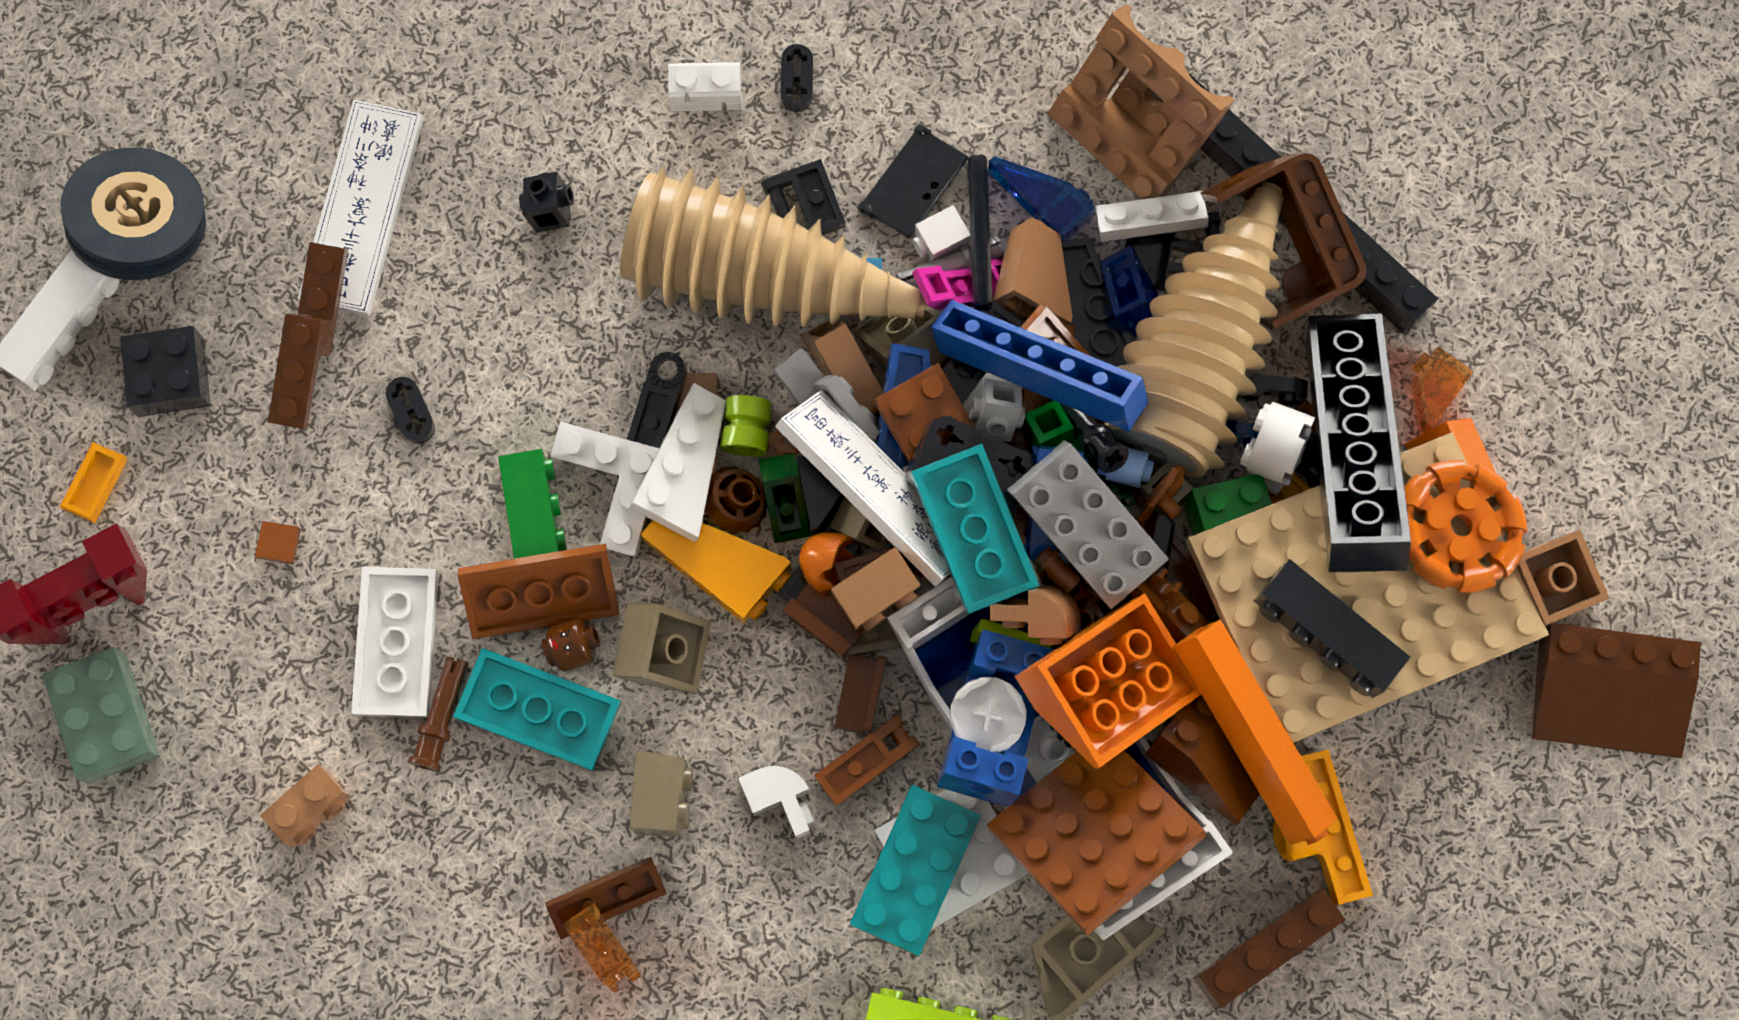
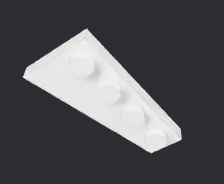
M695 383L689 389L629 507L693 542H696L700 535L726 400Z

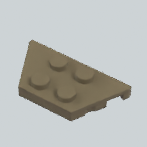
M1068 915L1063 917L1031 945L1049 1020L1066 1019L1166 931L1156 924L1154 925L1136 918L1105 940H1102L1095 931L1087 936Z

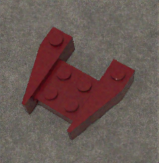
M116 523L81 541L87 553L24 586L13 579L1 583L0 640L7 644H68L71 642V639L64 625H71L85 617L86 611L96 606L105 607L119 599V594H122L138 606L145 603L147 569L128 531Z

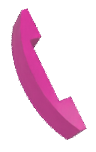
M1003 258L991 260L993 298ZM941 266L917 268L912 272L929 307L944 310L950 300L973 307L972 268L943 271Z

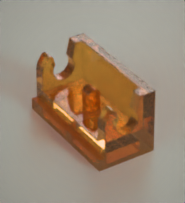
M595 903L562 924L602 984H606L612 992L619 990L617 983L622 978L627 976L629 980L634 982L642 976L635 961Z

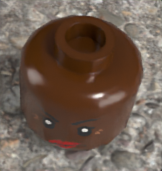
M574 618L548 628L546 638L542 639V648L547 662L551 667L556 666L563 672L592 663L595 660L596 648L600 647V639L593 625L588 627L580 618Z

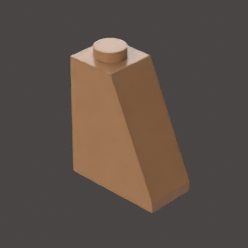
M1033 217L1010 230L993 301L1024 320H1027L1036 308L1042 305L1047 306L1061 322L1071 323L1072 310L1060 233Z
M827 319L800 335V338L825 376L837 375V377H843L853 388L854 394L852 396L860 406H865L872 414L878 412L873 400L881 396L883 390L846 323L837 321L835 325H831L830 319Z

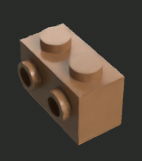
M318 764L267 808L260 817L284 844L295 847L297 844L301 846L316 834L317 830L315 828L326 818L331 820L345 808L346 804L344 802L351 796L328 769Z

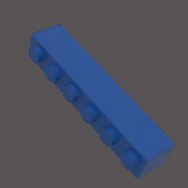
M954 300L949 301L931 327L940 353L1128 432L1148 404L1143 377Z

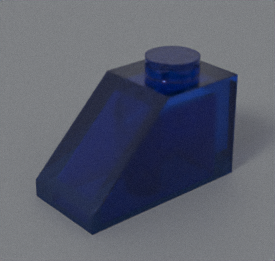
M1130 245L1101 260L1100 265L1114 316L1135 337L1137 336V324L1143 319L1153 317L1150 312V303L1159 295L1135 249Z

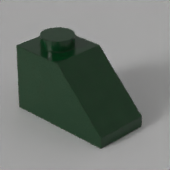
M795 453L758 459L774 543L810 537Z

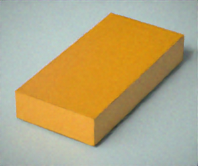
M92 442L59 508L95 524L128 458L125 455Z

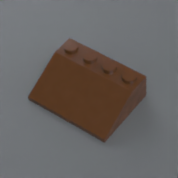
M1550 623L1545 626L1549 635L1539 640L1532 739L1682 758L1699 679L1701 642L1559 623Z
M1202 695L1177 711L1144 754L1235 826L1239 824L1260 795Z

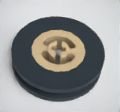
M121 148L99 154L76 169L67 181L61 196V215L70 248L89 268L112 278L146 280L170 273L182 266L194 255L204 237L206 218L204 198L199 182L184 164L159 151L146 148Z

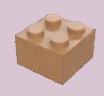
M1580 530L1559 536L1525 550L1517 565L1544 625L1610 599Z
M894 547L831 588V593L854 629L857 630L863 626L867 632L885 620L886 617L883 612L892 606H895L898 611L916 600L918 596L915 591L921 585L897 548Z

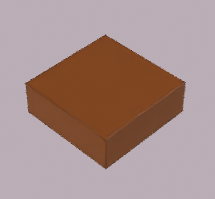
M262 521L255 557L261 560L294 565L301 529L298 526Z

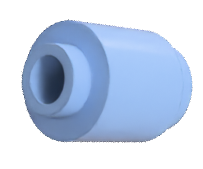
M1126 447L1129 452L1128 459L1120 469L1115 472L1105 473L1098 467L1097 474L1106 476L1105 480L1140 488L1142 482L1149 483L1154 461L1148 460L1149 452Z

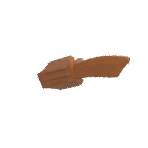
M1182 465L1174 466L1149 495V499L1145 503L1147 506L1136 519L1141 527L1157 506L1171 519L1177 517L1182 511V508L1172 499L1183 485L1186 469Z

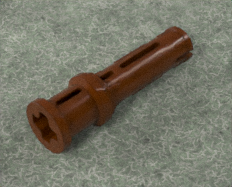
M449 656L445 658L444 668L427 721L418 728L417 733L420 737L414 755L410 756L407 762L415 767L433 772H440L441 765L438 763L445 742H449L451 737L449 735L450 731L447 728L466 668L469 665L464 660L457 659V661H454L455 658Z

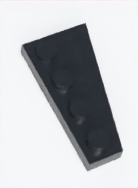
M1082 238L1061 241L1072 310V321L1069 325L1075 326L1073 336L1090 356L1116 367L1127 364L1123 356V349L1127 344L1133 342L1129 330L1126 329L1120 314L1119 305L1116 298H1113L1107 283L1106 274L1091 239Z

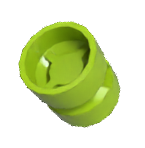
M728 396L725 403L724 419L729 425L724 426L722 431L720 449L726 453L740 456L762 457L767 455L769 437L768 432L763 428L771 424L773 403L756 396Z

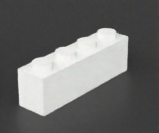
M71 249L0 343V369L34 391L39 385L46 384L53 375L55 363L61 355L65 356L73 349L76 342L75 336L83 326H89L94 321L98 312L97 307L105 297L108 298L114 294L118 288L119 280L89 268Z

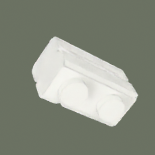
M740 62L668 64V93L671 111L722 110L723 107H726L727 110H742Z

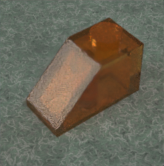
M1439 346L1431 356L1424 352L1411 369L1417 373L1410 382L1418 430L1421 434L1433 428L1474 373V371Z

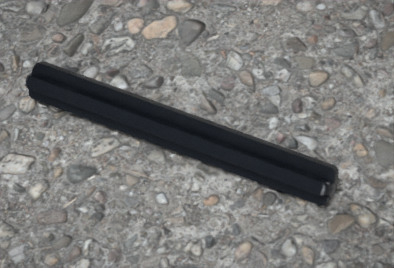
M973 154L968 158L973 308L978 311H989L993 307L987 157L983 154Z

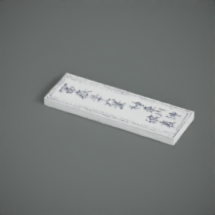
M353 100L314 238L315 243L349 249L339 304L340 311L370 317L424 120L423 115L420 113ZM302 284L298 295L299 301L301 296Z
M822 390L779 420L775 427L935 587L951 574L917 490L907 484L905 473Z

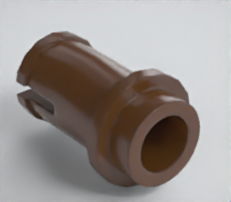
M1047 546L1033 560V563L1037 566L1036 571L1038 573L1042 571L1064 594H1067L1077 585L1082 576L1077 574L1058 555V549L1052 550Z

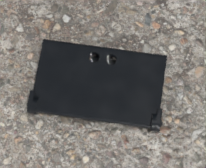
M917 124L913 130L914 133L864 201H861L857 206L861 213H864L871 219L873 217L909 239L915 233V224L925 219L969 158L966 154L932 135V131L921 124Z

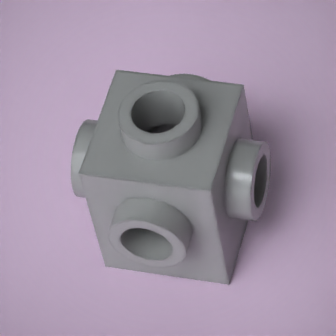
M985 378L979 398L973 397L971 401L969 419L974 420V429H979L998 438V440L1011 442L1015 429L1022 427L1025 418V407L1022 405V387L1014 383Z

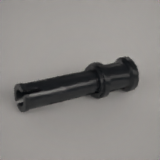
M1060 403L1074 427V431L1081 438L1082 449L1097 459L1096 463L1099 469L1105 473L1115 472L1120 469L1127 461L1129 452L1125 445L1114 440L1112 430L1105 424L1097 423L1093 416Z

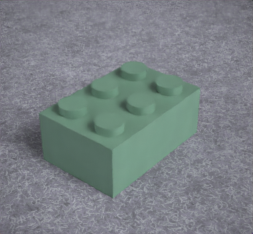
M111 647L42 674L77 780L90 784L160 757L126 653Z

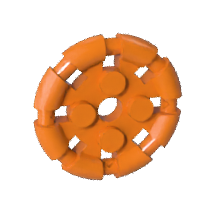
M1463 460L1435 463L1426 467V472L1422 475H1414L1404 487L1411 538L1409 559L1415 566L1412 569L1420 577L1441 589L1452 587L1461 593L1486 590L1495 586L1496 580L1500 577L1507 578L1518 565L1526 547L1522 544L1523 534L1527 533V520L1519 497L1514 498L1506 487L1508 483L1493 470L1480 464L1475 466L1465 465ZM1460 479L1471 481L1470 488L1464 487L1459 489ZM1433 485L1440 493L1436 498H1433L1430 494L1429 488ZM1492 495L1501 505V508L1496 512L1486 501ZM1414 512L1424 514L1423 524L1413 520ZM1453 518L1462 519L1466 523L1468 528L1466 536H1459L1453 532L1451 528V520ZM1501 531L1508 533L1507 542L1497 540ZM1423 542L1432 553L1428 558L1419 547ZM1485 556L1491 566L1486 568L1478 560ZM1449 561L1460 563L1458 573L1450 572Z

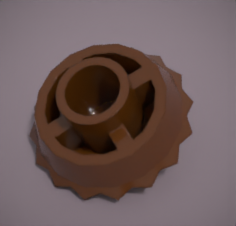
M735 466L731 468L721 467L717 472L712 473L704 512L709 515L710 523L717 524L721 531L729 530L734 535L741 531L749 533L752 528L759 527L761 520L766 517L767 508L764 487L759 479L748 470H741Z

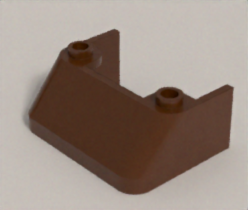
M1299 152L1248 168L1200 193L1203 200L1220 203L1238 193L1247 201L1256 188L1261 187L1264 182L1273 183L1283 190L1280 214L1301 261L1289 267L1283 274L1282 288L1287 300L1275 306L1278 312L1277 316L1260 318V323L1272 328H1277L1356 288L1363 282L1366 276V264L1320 160L1310 153Z

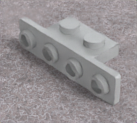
M796 349L774 368L775 375L799 405L822 390L872 441L879 435L880 432L874 425L876 422L874 415L865 406H860L853 398L854 390L843 377H837V375L824 376L804 349Z

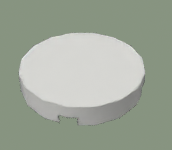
M980 677L967 682L957 691L950 706V722L956 737L975 742L976 747L998 753L1009 749L1020 739L1026 723L1027 710L1022 696L1010 683L997 677Z

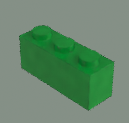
M542 448L498 456L514 559L567 550L564 529L557 530L555 517L562 515L558 493L552 494L550 481L556 480L553 459H546Z

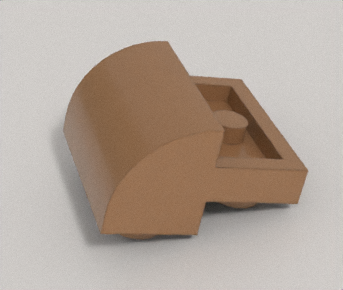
M1044 584L1028 591V599L1007 598L990 605V621H1002L1003 628H1024L1025 624H1028V637L1039 638V644L1060 645L1063 644V641L1069 640L1070 636L1081 631V615L1076 602L1068 593L1064 594L1059 587Z

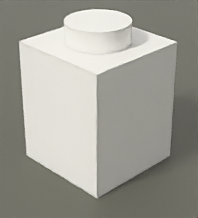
M952 205L915 224V238L912 241L921 258L927 256L931 262L957 252L958 247L966 244L968 247L971 234L956 208Z

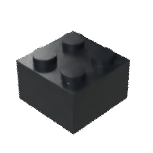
M194 326L120 337L127 407L136 416L143 417L211 406L204 337Z

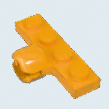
M1329 750L1301 756L1338 819L1326 828L1328 834L1323 839L1310 845L1306 841L1290 845L1275 820L1272 830L1277 851L1287 861H1295L1310 856L1317 857L1323 870L1331 900L1335 906L1373 896Z

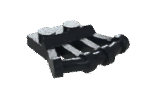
M1207 213L1208 227L1205 228L1206 236L1220 234V213ZM1177 232L1126 238L1118 282L1166 292L1165 281L1168 274L1184 272L1182 263L1170 261L1172 250L1185 253L1205 252L1203 243L1174 238Z

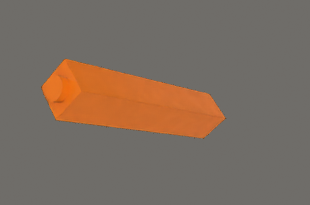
M1218 620L1195 630L1173 646L1289 844L1292 845L1306 841L1310 845L1318 842L1328 834L1326 828L1338 818L1222 621Z

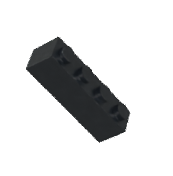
M1291 559L1279 567L1253 600L1259 606V611L1265 618L1271 622L1282 624L1290 631L1289 636L1296 643L1303 647L1309 646L1320 655L1319 660L1324 666L1335 672L1340 671L1350 680V686L1363 696L1369 695L1374 698L1385 692L1411 657Z

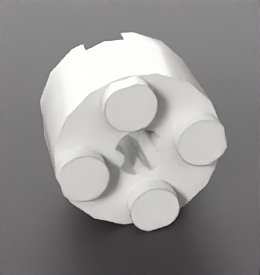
M1272 402L1271 405L1265 403L1263 409H1260L1253 430L1259 432L1257 439L1252 437L1250 444H1247L1240 464L1247 466V471L1289 486L1294 476L1292 474L1295 466L1299 464L1312 429L1309 428L1312 427L1316 418Z

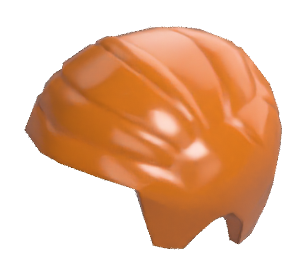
M830 531L820 532L808 538L802 545L799 563L804 574L803 576L808 584L821 594L830 593L831 588L839 582L834 564L854 558L853 554L845 548L846 545L853 542L850 536Z

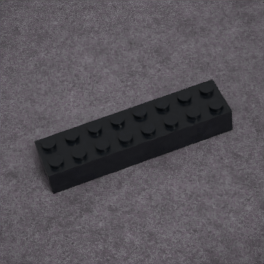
M1382 313L1308 316L1306 352L1313 417L1316 418L1314 421L1328 572L1407 571L1411 538Z

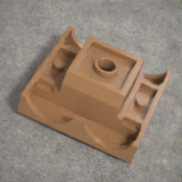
M1126 4L1110 15L1095 39L1097 44L1071 84L1061 91L1047 114L1140 199L1162 197L1168 194L1235 100L1230 95H1215L1200 87L1190 77L1185 68L1184 59L1186 56L1176 47H1163L1145 38L1134 26L1130 17L1132 8ZM1126 68H1128V73L1112 97L1105 101ZM1152 91L1155 94H1157L1163 100V102L1156 100L1152 94Z

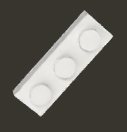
M1202 191L1095 206V216L1100 240L1105 242L1208 227V214L1205 201L1200 194Z

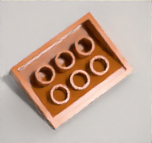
M1145 593L1119 605L1014 676L1033 708L1095 769L1103 766L1201 695L1173 647L1176 644Z

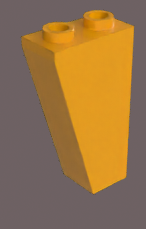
M654 520L641 533V538L646 545L743 624L749 618L754 621L757 620L768 606L765 599L773 590L779 593L792 576L788 573L792 568L791 562L787 558L705 523L701 525L700 535L696 542L685 538Z

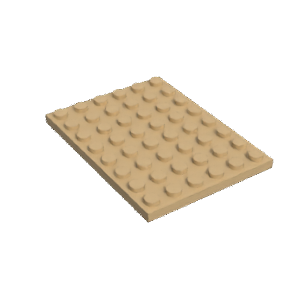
M1453 432L1400 453L1404 487L1414 475H1422L1426 472V467L1432 464L1449 460H1463L1465 465H1468ZM1460 479L1459 489L1464 487L1470 488L1471 481ZM1320 485L1191 536L1185 541L1220 620L1232 637L1233 642L1293 743L1549 635L1517 566L1507 578L1500 577L1497 579L1495 586L1471 593L1457 592V589L1452 587L1441 589L1432 585L1412 569L1415 566L1410 559L1407 571L1328 572ZM1434 485L1429 488L1433 498L1440 494ZM1414 512L1413 520L1423 524L1424 514ZM1459 518L1451 520L1453 532L1459 536H1466L1468 531L1466 523ZM1500 533L1497 540L1505 542ZM1424 542L1419 545L1427 558L1432 555ZM1485 556L1478 560L1486 568L1491 566ZM1289 559L1411 656L1385 692L1374 698L1369 695L1363 696L1350 686V680L1340 671L1335 672L1328 669L1319 660V654L1309 646L1303 647L1296 643L1289 636L1290 631L1279 622H1271L1260 613L1259 606L1253 600L1279 567ZM1449 561L1450 572L1458 573L1460 563Z

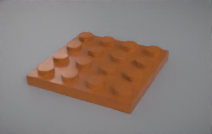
M1124 750L1097 769L1076 751L1018 798L1013 805L1008 806L986 824L989 832L1087 936L1206 837L1205 830Z

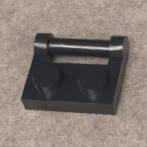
M821 159L773 175L761 182L764 193L766 195L770 194V199L778 216L784 218L790 211L782 189L792 185L807 224L803 226L804 228L809 230L819 219H821V235L846 227L845 219Z

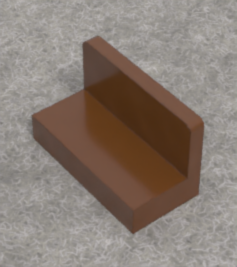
M809 584L804 587L795 600L791 598L783 608L785 616L842 660L865 632L863 626L857 630L854 629L831 593L821 594Z
M856 655L849 656L834 725L835 729L865 735L871 734L886 657L879 656L878 660Z

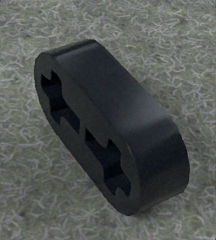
M802 44L788 46L783 51L781 57V100L784 107L792 112L806 110L813 98V56L810 49ZM794 55H801L802 61H807L801 63L800 73H794L793 63L788 62L794 59ZM794 83H800L801 93L806 94L802 95L800 101L797 102L793 101L791 95H787L793 93Z
M398 377L390 381L386 388V397L401 432L412 443L421 444L427 442L434 434L435 424L420 389L408 377ZM402 386L407 391L413 390L408 394L411 402L409 407H405L400 398L394 399V397L399 395L398 388ZM413 413L416 414L420 422L427 421V424L422 426L423 432L418 435L414 430L408 431L413 426L409 416Z

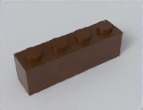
M1323 888L1319 889L1193 978L1215 1009L1222 1008L1345 921V918Z

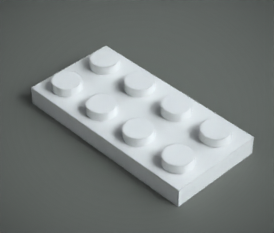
M362 567L351 709L353 716L428 718L439 573L437 569Z

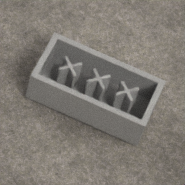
M1062 441L1044 459L1007 489L1077 573L1082 576L1083 580L1101 601L1110 609L1116 606L1169 560L1072 444L1066 441Z

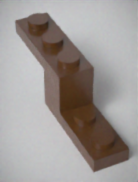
M309 242L298 314H285L268 423L300 429L308 428L319 356H330L333 346L349 250L347 248Z

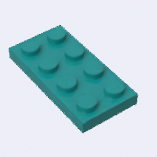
M982 444L910 472L967 614L1039 586Z
M482 648L453 717L464 723L594 772L622 702Z
M911 785L849 925L919 957L981 815L915 785Z

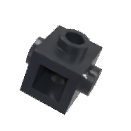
M546 172L523 178V193L519 195V204L523 216L534 231L540 233L570 227V206L574 204V194L571 186L565 184L558 172Z

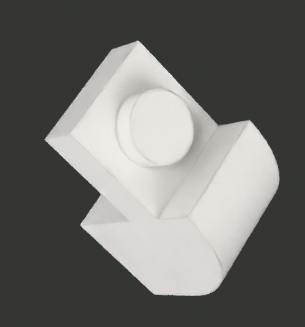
M768 766L738 778L754 816L782 805L796 839L810 834L808 824L813 823L814 820L806 801L798 804L796 799L808 794L809 788L797 773L785 767Z

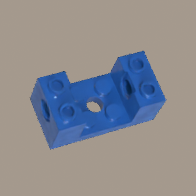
M985 629L982 630L974 646L964 685L980 677H997L1010 683L1019 692L1027 710L1025 727L1018 741L1009 749L998 753L976 747L975 742L956 737L952 728L937 787L1004 807L1013 805L1020 795L1029 758L1025 757L1036 715V710L1014 676L1054 649Z

